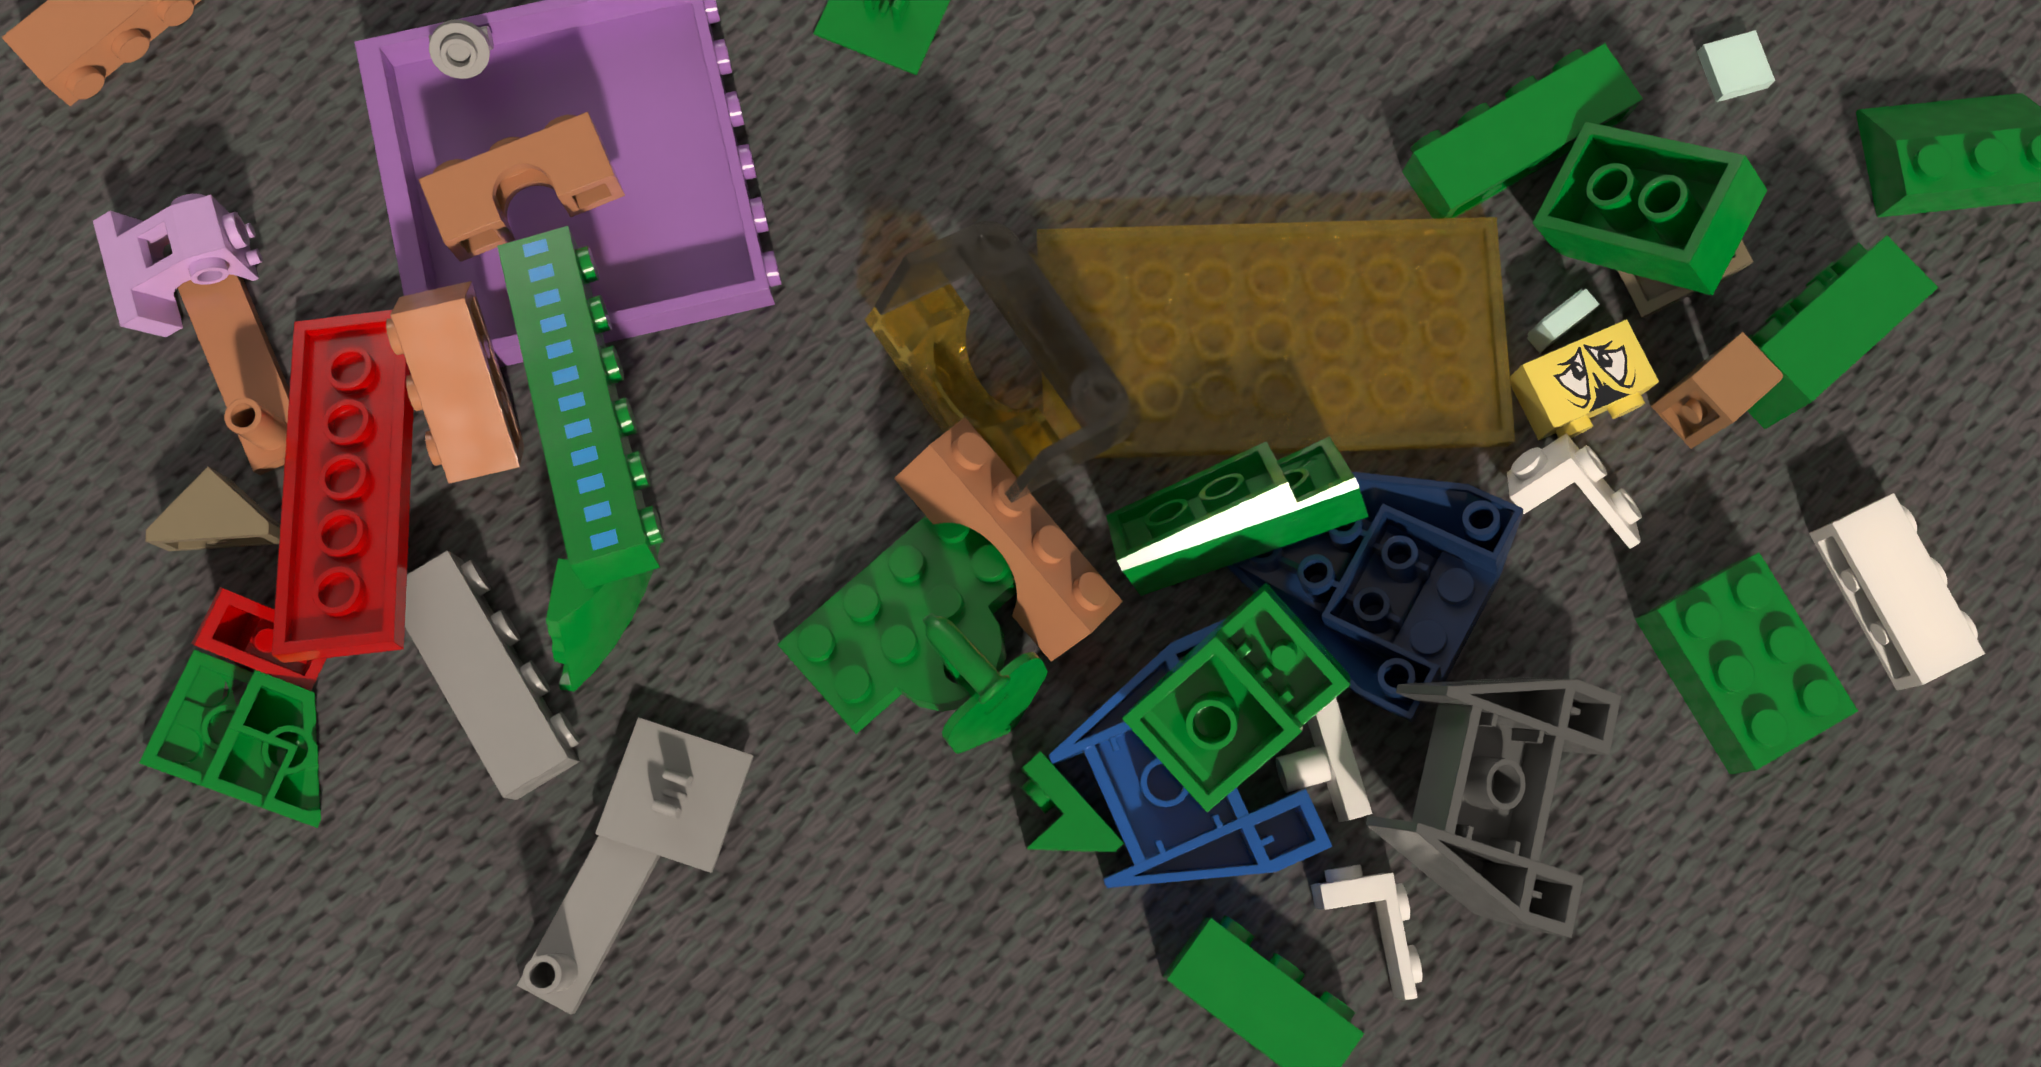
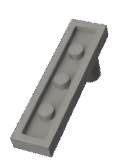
M598 836L533 957L526 964L517 986L569 1014H575L660 856Z

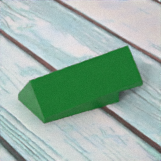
M1330 436L1277 461L1266 441L1106 515L1117 562L1140 596L1369 517L1358 483Z

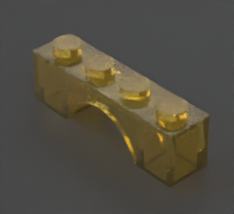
M938 265L896 279L864 320L942 432L945 433L965 417L1029 492L1034 491L1071 456L1070 452L1038 407L1024 410L1007 407L995 400L981 385L972 369L966 348V327L970 310Z

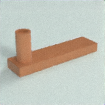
M229 274L226 279L214 284L200 285L193 283L191 280L182 283L177 288L227 407L224 415L227 427L238 434L253 472L262 475L285 465L290 390L243 278Z

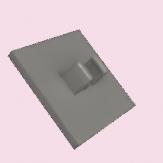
M638 717L595 834L713 873L754 756Z

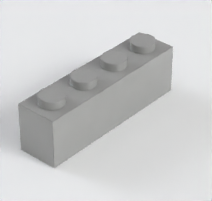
M447 550L407 574L405 628L502 797L518 800L579 763L580 761L572 747L579 744L580 740L567 717L562 712L553 716L542 696L550 692V688L538 667L532 661L523 664L515 651L513 644L520 641V636L509 617L503 610L493 613L483 594L490 591L491 587L482 570L473 559L464 563L461 558Z

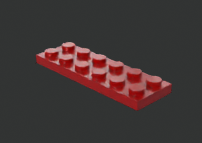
M392 310L294 322L272 656L283 663L404 650L414 408L406 388V377L411 375L405 356L404 354L396 355L387 335L386 321L391 319L390 314Z

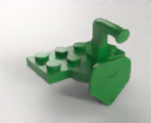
M924 516L777 644L855 734L860 732L902 694L922 708L941 712L957 709L948 719L942 730V737L956 754L992 741L1012 731L1021 720L1047 676V669L1043 661L1034 652L1020 655L1003 668L1007 655L1004 632L993 613L1017 593L1014 576L1003 555L987 538L975 530L956 523L933 524L927 516ZM949 672L951 673L956 683H953L949 680Z

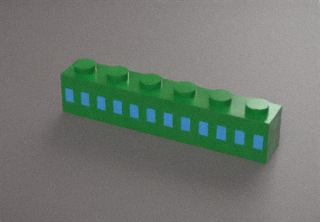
M568 226L498 245V252L569 566L586 590L660 568L655 545L665 542L664 534L655 507L653 505L645 507L641 490L651 487V482L641 452L636 451L632 453L628 436L638 433L628 399L626 397L618 398L615 384L625 379L615 347L605 346L602 333L612 330V326L602 296L593 297L590 283L599 281V274L590 247L584 246L579 248Z

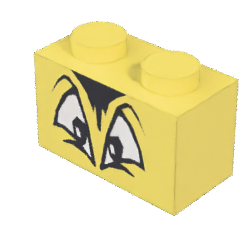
M1627 319L1521 365L1508 378L1538 440L1555 433L1558 438L1566 433L1570 438H1573L1593 427L1590 420L1591 417L1607 410L1612 419L1623 416L1644 405L1645 402L1641 395L1659 382Z

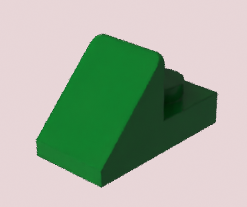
M1041 751L1022 767L1021 771L1029 779L1021 786L1023 791L1043 813L1046 814L1054 807L1061 815L1056 822L1026 848L1027 850L1113 853L1124 844Z

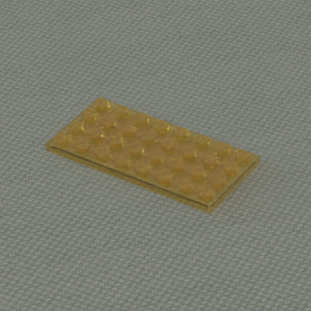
M1497 217L1037 229L1045 460L1235 455L1266 441L1272 453H1294L1329 436L1339 451L1508 447L1515 442Z

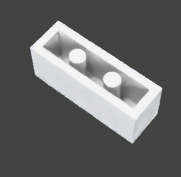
M1894 493L1809 533L1896 690L1924 685L1985 654L1977 640L1978 633L1975 624L1965 612L1959 609L1947 588V577L1943 568L1935 559L1929 556L1917 535V524L1913 515L1906 507L1900 505Z

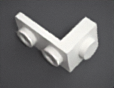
M1567 433L1543 449L1536 447L1526 451L1516 459L1511 470L1507 472L1509 497L1517 506L1523 508V514L1575 482L1630 549L1641 542L1636 521L1641 519L1642 515L1633 499L1622 488L1614 492L1603 479L1607 472L1595 452L1587 445L1579 449Z
M1361 865L1324 870L1326 882L1311 885L1315 909L1327 910L1375 902L1393 997L1401 1000L1417 998L1415 983L1422 982V967L1416 947L1414 945L1407 946L1403 921L1410 919V906L1404 885L1402 883L1395 884L1393 873L1363 876Z

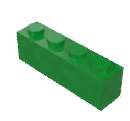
M1605 43L1587 54H1584L1581 49L1569 53L1552 67V74L1537 81L1535 76L1525 78L1505 94L1506 100L1492 108L1486 102L1482 103L1463 115L1458 121L1459 126L1444 135H1442L1440 130L1432 131L1419 139L1410 148L1412 155L1402 173L1438 227L1569 153L1585 122L1614 127L1630 116L1643 98Z

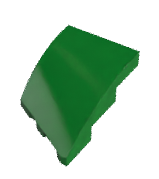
M661 543L655 545L657 556L659 554ZM558 558L546 615L548 634L552 638L554 661L564 664L559 682L561 690L574 692L612 651L631 622L646 592L653 570L586 590L569 566L568 559Z
M193 650L139 763L318 828L321 821L315 693L258 670H254L253 673ZM234 679L248 684L238 706H236L232 690ZM226 681L229 690L227 696L222 700Z

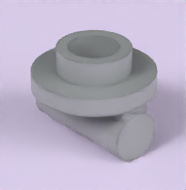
M464 20L446 21L440 24L433 31L432 35H429V53L433 63L441 72L454 78L467 79L480 74L488 64L490 50L494 49L489 26L477 27L473 23Z

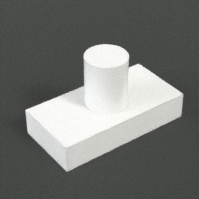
M1335 698L1308 721L1315 747L1277 757L1276 767L1286 793L1326 782L1338 822H1344L1373 813Z

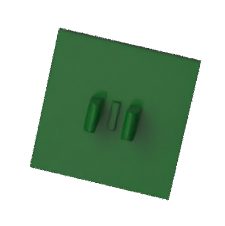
M829 0L813 34L917 76L951 0Z

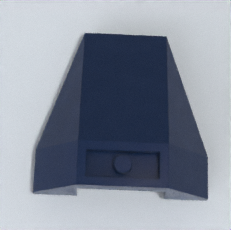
M1352 472L1360 488L1369 517L1226 567L1253 594L1267 583L1350 674L1351 685L1349 688L1357 696L1413 722L1427 704L1397 694L1398 684L1444 682L1447 680L1499 581L1524 511L1522 507L1469 484Z

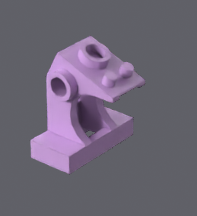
M187 194L180 196L172 201L171 206L145 221L113 211H108L93 220L121 327L168 337L183 328L174 295L175 289L182 283L191 280L193 283L200 285L214 284L226 279L229 274L252 281L259 279L255 265L262 263L263 259L258 249L251 250L249 246V239L256 236L251 223L244 224L237 212L229 213L212 195ZM170 243L172 254L164 258V247Z

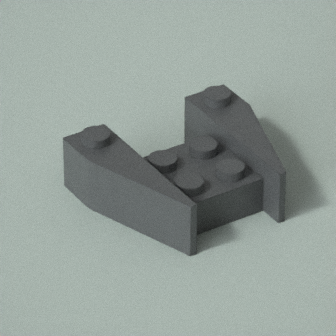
M1518 677L1398 684L1397 694L1437 708L1412 822L1368 815L1366 825L1473 914L1519 928L1572 938L1584 876L1539 862L1562 752L1609 755L1621 696L1579 679Z

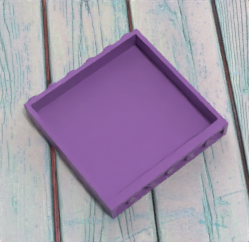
M543 0L456 19L468 21L477 27L489 26L493 38L494 49L490 50V57L486 68L480 74L467 79L454 78L444 74L435 66L430 57L429 35H432L433 31L442 23L355 41L403 294L406 296L472 281L499 367L521 363L523 358L498 247L460 262L443 242L418 179L432 174L437 166L446 161L454 159L467 160L489 151L494 143L504 138H523L543 130L551 120L563 115L571 114L578 116L585 112L589 113L602 139L625 196L570 218L553 189L545 186H530L521 190L513 197L508 207L507 218L515 237L514 241L568 226L579 248L584 246L590 247L599 274V281L590 283L593 297L602 296L612 326V330L602 333L605 343L775 305L771 287L782 285L774 251L763 253L759 233L769 231L762 198L751 199L746 180L757 178L749 143L738 146L734 127L745 125L737 91L726 93L722 75L733 72L725 39L714 41L710 23L721 21L716 0Z

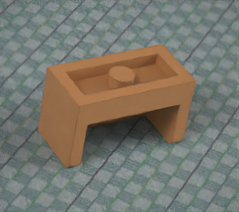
M1741 332L1699 363L1651 407L1692 449L1734 423L1783 378V374L1745 333Z

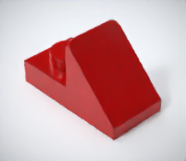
M222 587L219 588L191 643L309 691L312 690L327 659L283 663L273 657L272 644L275 610Z

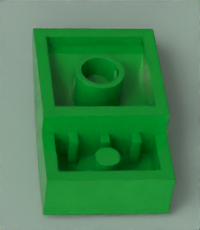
M1266 583L1159 680L1122 717V720L1202 808L1209 812L1303 731L1305 723L1351 685L1350 674Z

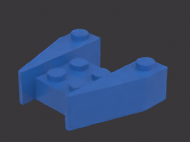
M1225 619L1170 643L1048 755L1052 764L1057 765L1081 753H1085L1133 862V864L1103 877L1107 888L1273 873L1333 847L1306 789L1294 791L1248 812L1236 788L1209 812H1206L1122 720V717L1159 680Z

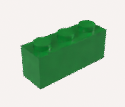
M1224 915L1219 923L1212 918L1204 917L1162 977L1280 1067H1342L1365 1034L1350 1023L1356 1013L1327 991H1324L1319 999L1299 984L1305 974L1277 953H1274L1268 961L1250 948L1249 945L1255 937L1228 916Z

